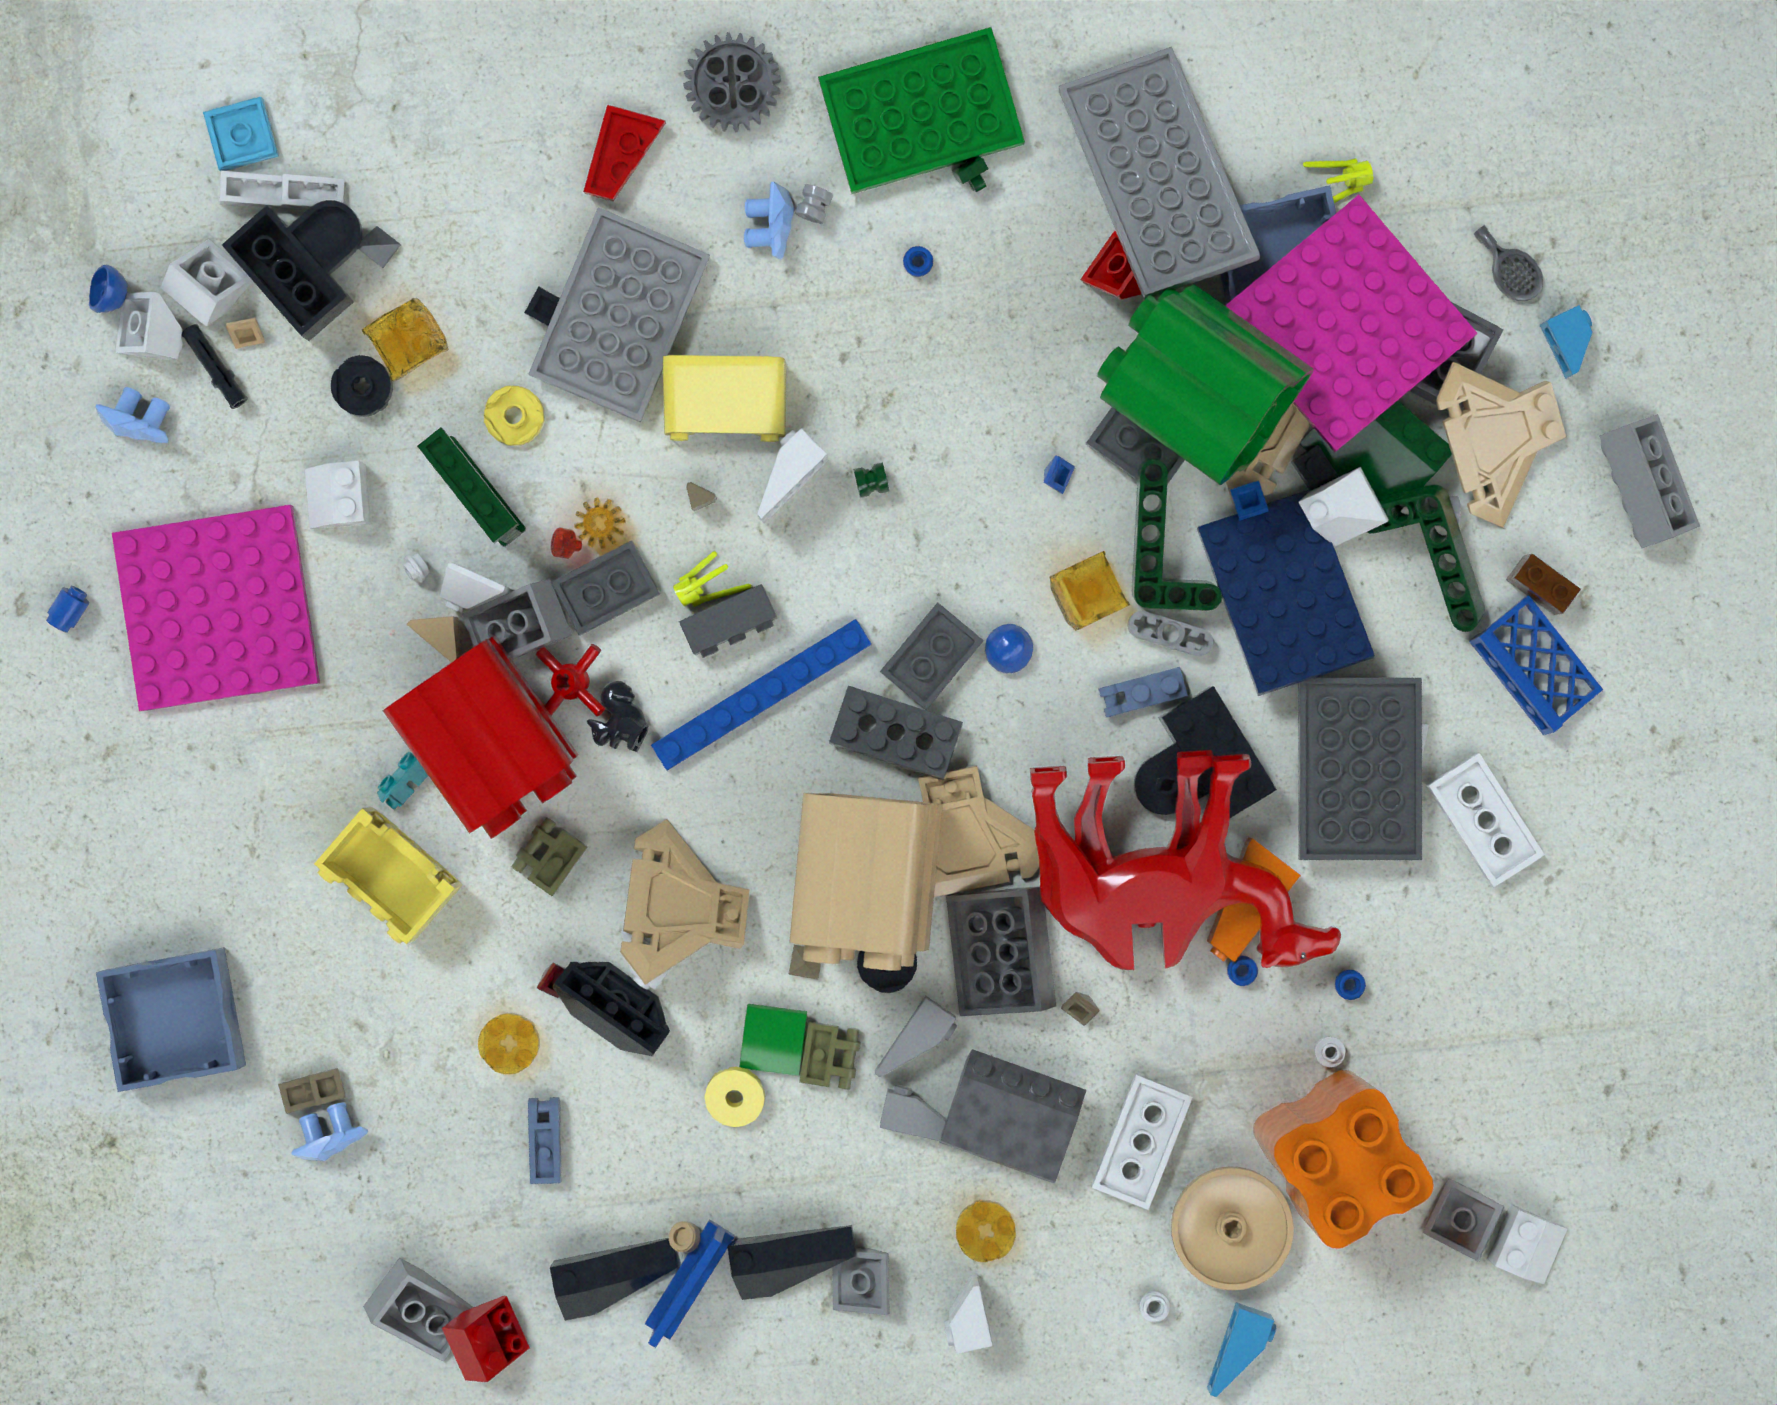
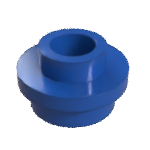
M912 247L904 255V268L912 276H924L932 269L933 256L925 247ZM921 257L924 260V264L921 267L914 266L912 263L914 258Z
M1241 955L1235 962L1232 960L1229 962L1227 974L1234 984L1247 986L1256 979L1258 968L1253 959ZM1240 965L1247 967V973L1244 976L1237 974V968Z
M1344 970L1336 977V992L1344 999L1355 1000L1365 991V979L1355 970ZM1348 979H1353L1355 982V986L1351 990L1345 988V982Z

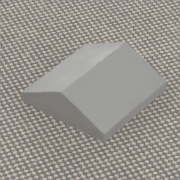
M1448 1178L1423 1233L1479 1262L1504 1206Z
M856 1248L855 1257L832 1267L833 1310L880 1315L890 1314L889 1253L870 1248Z

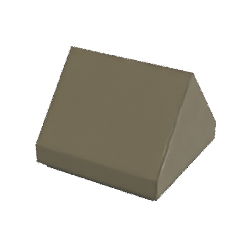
M692 482L687 483L686 488L693 511L716 502L717 497L715 493Z

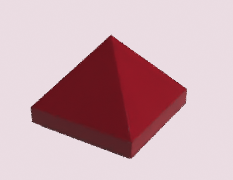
M552 963L543 972L537 989L559 998L553 985L566 968Z

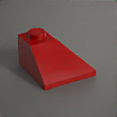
M1114 231L1080 280L1089 286L1123 300L1141 295V291L1116 231Z

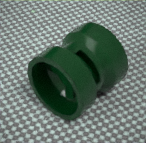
M883 462L874 464L871 470L864 469L863 467L853 469L860 498L869 496L874 490H877L879 493L889 492Z

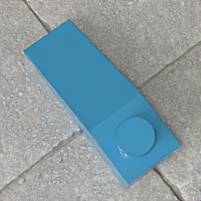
M1237 1302L1235 1303L1207 1386L1211 1396L1217 1397L1265 1349L1267 1341L1272 1342L1276 1332V1325L1273 1324L1274 1319L1271 1314Z

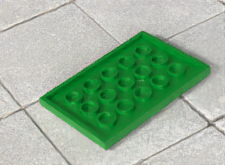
M992 27L818 77L851 195L1025 144Z

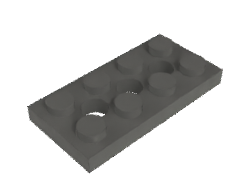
M848 686L829 744L944 781L963 722ZM870 716L875 719L876 726L872 731L865 732L859 728V721L863 717ZM894 725L901 726L905 731L904 737L898 741L891 740L887 735L890 727ZM924 734L931 736L934 741L932 747L928 750L919 749L916 745V740L919 736Z

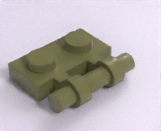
M546 817L540 826L537 825L532 831L533 836L525 848L521 847L516 854L517 859L511 867L517 872L522 873L527 864L531 866L534 870L527 879L550 896H554L588 846L564 829L557 838L553 837L550 832L556 823ZM544 842L550 848L542 859L539 860L534 854Z
M809 1021L799 1082L829 1087L831 1075L840 1077L838 1088L850 1090L852 1078H855L856 1075L854 1062L856 1051L860 1050L861 1042L858 1041L860 1030L848 1028L846 1039L837 1038L839 1026ZM835 1048L844 1050L842 1066L833 1065Z

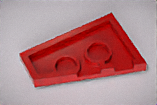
M607 105L585 183L584 194L614 202L665 126L666 121Z

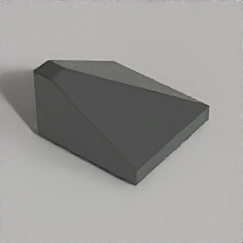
M376 226L362 239L358 249L384 268L401 244Z

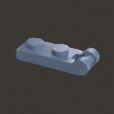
M1180 667L1098 688L1100 697H1104L1106 708L1104 712L1106 718L1188 696ZM1123 691L1126 703L1118 705L1115 693Z
M550 1097L549 1101L529 1098L530 1184L561 1183L560 1098ZM539 1113H549V1121L539 1122Z

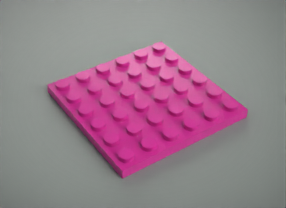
M1357 195L1225 305L1314 368L1311 377L1293 404L1334 452L1339 450L1478 334L1360 195Z
M292 505L112 533L139 711L320 683Z

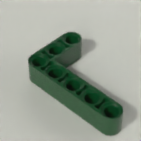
M1147 458L1142 461L1138 469L1132 596L1136 603L1144 608L1213 610L1221 603L1222 595L1219 588L1212 582L1206 580L1162 579L1168 470L1166 465L1160 460ZM1151 464H1157L1161 469L1160 476L1156 480H1148L1145 476V470ZM1148 495H1157L1159 498L1158 507L1151 511L1146 510L1143 505L1144 499ZM1147 525H1154L1157 528V536L1150 541L1144 540L1142 538V530ZM1147 555L1154 556L1156 559L1154 568L1148 571L1142 570L1140 567L1141 559ZM1143 586H1152L1154 588L1153 597L1146 601L1141 600L1138 596L1139 590ZM1174 587H1182L1184 589L1183 598L1177 602L1171 601L1169 599L1170 590ZM1205 588H1211L1214 591V598L1208 603H1202L1199 600V594Z
M1429 485L1377 498L1389 521L1366 533L1374 534L1420 523L1453 626L1462 632L1474 630L1484 615L1485 607L1446 489L1440 485ZM1426 498H1433L1437 502L1438 507L1430 506ZM1401 504L1407 507L1409 514L1399 511L1397 505ZM1435 526L1443 527L1447 535L1439 534ZM1444 554L1452 555L1456 563L1448 562ZM1453 582L1461 583L1465 591L1456 589ZM1462 610L1470 611L1474 618L1466 617Z

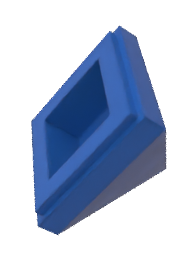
M1055 455L1044 469L1043 483L1063 494L1075 466L1060 456Z

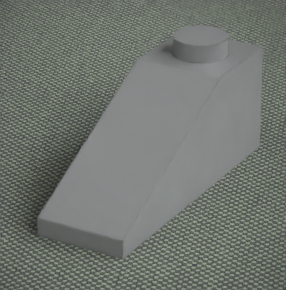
M925 995L875 1069V1074L881 1077L935 1047L943 1038L948 1041L957 1028V1025L954 1024L956 1016Z
M895 1085L894 1090L888 1088L880 1120V1128L940 1141L947 1119L918 1095L912 1094L913 1089Z

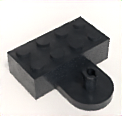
M335 200L318 202L289 226L285 224L274 210L266 205L222 244L223 248L294 329L308 341L314 338L354 303L330 275L357 251L363 235L360 219L349 206Z
M1214 686L1206 688L1158 717L1173 744L1144 761L1134 777V792L1140 804L1148 811L1160 815L1176 813L1178 752L1212 750L1214 756L1248 754L1250 756L1251 767L1241 773L1233 783L1230 795V818L1277 790ZM1213 766L1205 770L1198 777V800L1204 796L1209 799Z

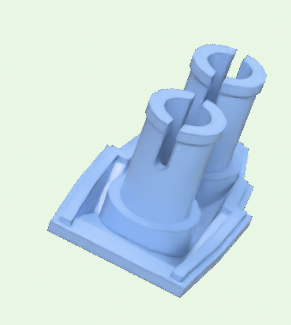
M771 182L769 198L747 199L745 202V213L748 218L768 217L769 228H748L745 230L744 242L746 247L770 246L772 248V255L780 260L783 259L786 250L787 239L791 230V220L795 210L786 188Z
M129 387L123 389V393L114 409L96 404L95 407L101 421L116 436H127L137 440H149L156 443H168L169 440L166 433L159 428L167 411L170 409V405L159 398H152L143 419H137L135 416H132L139 401L142 399V395Z
M337 1103L327 1108L334 1133L324 1137L318 1114L305 1115L299 1119V1123L301 1124L306 1144L294 1149L291 1154L303 1160L326 1161L333 1154L344 1150L349 1144L360 1140L368 1133V1129L361 1126L352 1127L346 1103Z

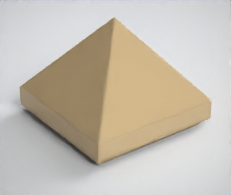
M256 317L226 323V328L235 349L265 343Z

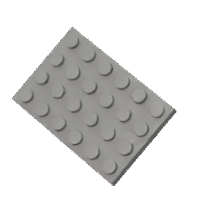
M598 207L528 375L641 422L662 373L663 356H669L710 254Z

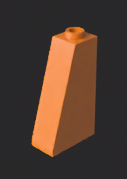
M1248 837L1245 841L1239 859L1269 869L1279 876L1289 892L1301 875L1253 838ZM1237 903L1220 909L1207 939V942L1213 946L1210 952L1223 962L1227 958L1235 962L1260 929V914L1257 908L1252 904Z

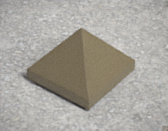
M794 944L789 975L818 980L821 963L804 961V946Z
M1075 992L1061 1006L1063 1011L1083 1026L1100 1011L1089 995Z

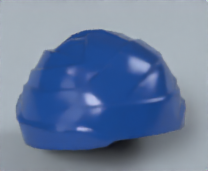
M102 265L95 271L92 277L89 292V308L96 313L112 312L123 305L128 293V283L116 268L110 265Z
M1005 624L997 627L989 634L986 640L985 655L987 661L999 672H1018L1027 666L1032 657L1033 643L1030 635L1025 629L1015 624Z

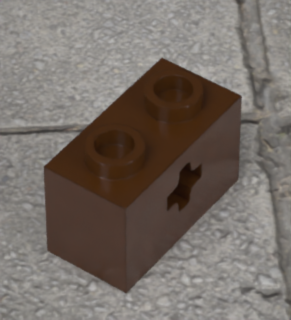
M1532 553L1524 555L1506 579L1553 615L1563 614L1581 590V588Z

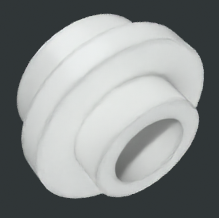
M419 554L407 555L405 557L406 564L403 565L404 570L412 581L417 578L422 583L425 581V576L430 574L427 565Z
M1324 1037L1315 1046V1057L1323 1066L1335 1067L1345 1057V1047L1335 1037ZM1328 1047H1334L1336 1051L1335 1055L1331 1058L1325 1055Z
M1151 1291L1141 1298L1139 1310L1147 1321L1160 1322L1167 1317L1170 1305L1164 1294ZM1153 1301H1157L1160 1304L1159 1309L1156 1311L1149 1309V1304Z

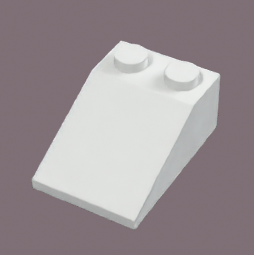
M802 428L797 433L794 430L790 431L780 442L782 448L779 449L757 513L764 524L828 462L827 454Z

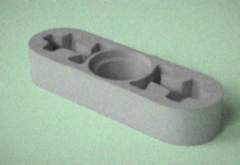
M1138 611L1132 614L1127 624L1129 632L1136 638L1194 656H1202L1209 653L1214 643L1212 635L1205 629L1147 611ZM1144 616L1146 617V623L1153 626L1156 625V620L1161 621L1156 631V638L1151 637L1154 631L1144 629L1142 633L1137 632L1138 627L1133 625L1134 620H1140ZM1166 625H1174L1178 629L1179 636L1176 641L1167 642L1163 639L1162 630ZM1184 629L1190 630L1187 636L1197 638L1199 634L1204 635L1203 641L1207 642V646L1201 647L1199 651L1195 650L1194 643L1188 641L1185 642V647L1180 646L1185 636Z

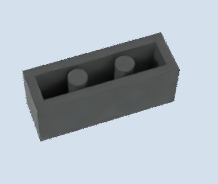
M760 584L679 621L693 654L698 655L701 653L702 658L718 652L717 646L728 641L731 646L745 640V633L753 629L760 633L773 627L772 621L778 618L763 585Z

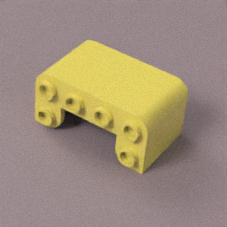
M373 807L362 808L314 863L320 869L317 873L330 884L334 881L346 884L349 887L347 892L359 902L364 900L372 907L370 912L380 921L384 922L386 919L388 921L386 925L389 928L387 934L399 944L402 942L409 944L415 941L462 887L461 882Z

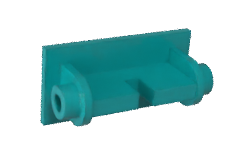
M410 752L401 758L398 763L399 768L392 776L387 775L378 786L379 791L377 794L380 801L383 803L388 798L386 804L394 810L398 806L402 807L414 793V789L407 785L410 780L419 787L428 777L413 753Z

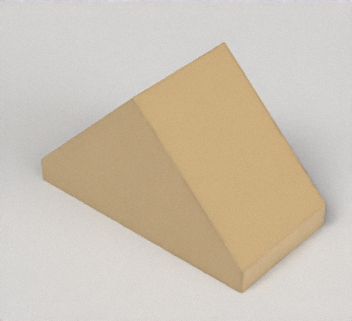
M458 617L410 620L406 624L450 662L461 656Z

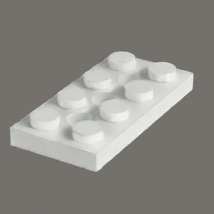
M1480 753L1474 754L1426 785L1491 887H1496L1545 855ZM1467 786H1472L1477 792V797L1472 803L1464 802L1461 796L1462 790ZM1484 811L1489 812L1493 817V823L1487 829L1481 828L1478 824V817ZM1499 837H1505L1509 841V849L1504 854L1497 853L1494 848V843Z
M1135 1074L1091 1187L1149 1210L1193 1097ZM1151 1105H1156L1161 1109L1160 1118L1154 1122L1146 1120L1144 1116L1145 1110ZM1141 1133L1147 1134L1150 1137L1149 1146L1143 1150L1135 1148L1133 1144L1134 1138ZM1127 1162H1135L1139 1165V1172L1133 1178L1125 1177L1122 1173V1168Z

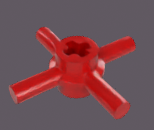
M591 644L577 664L562 665L545 647L537 651L536 656L553 672L551 686L554 694L544 705L551 716L564 699L574 700L577 698L596 717L604 712L605 707L587 690L590 679L586 671L601 652L597 645Z

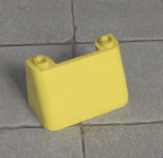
M663 356L664 434L670 435V440L688 441V435H694L695 433L755 434L756 436H761V441L778 442L779 437H785L786 435L785 359L772 356Z

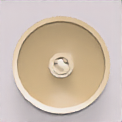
M1220 1167L1199 1175L1182 1191L1172 1213L1171 1237L1181 1262L1198 1280L1218 1289L1243 1290L1265 1282L1283 1265L1293 1241V1218L1285 1197L1269 1179L1247 1168Z

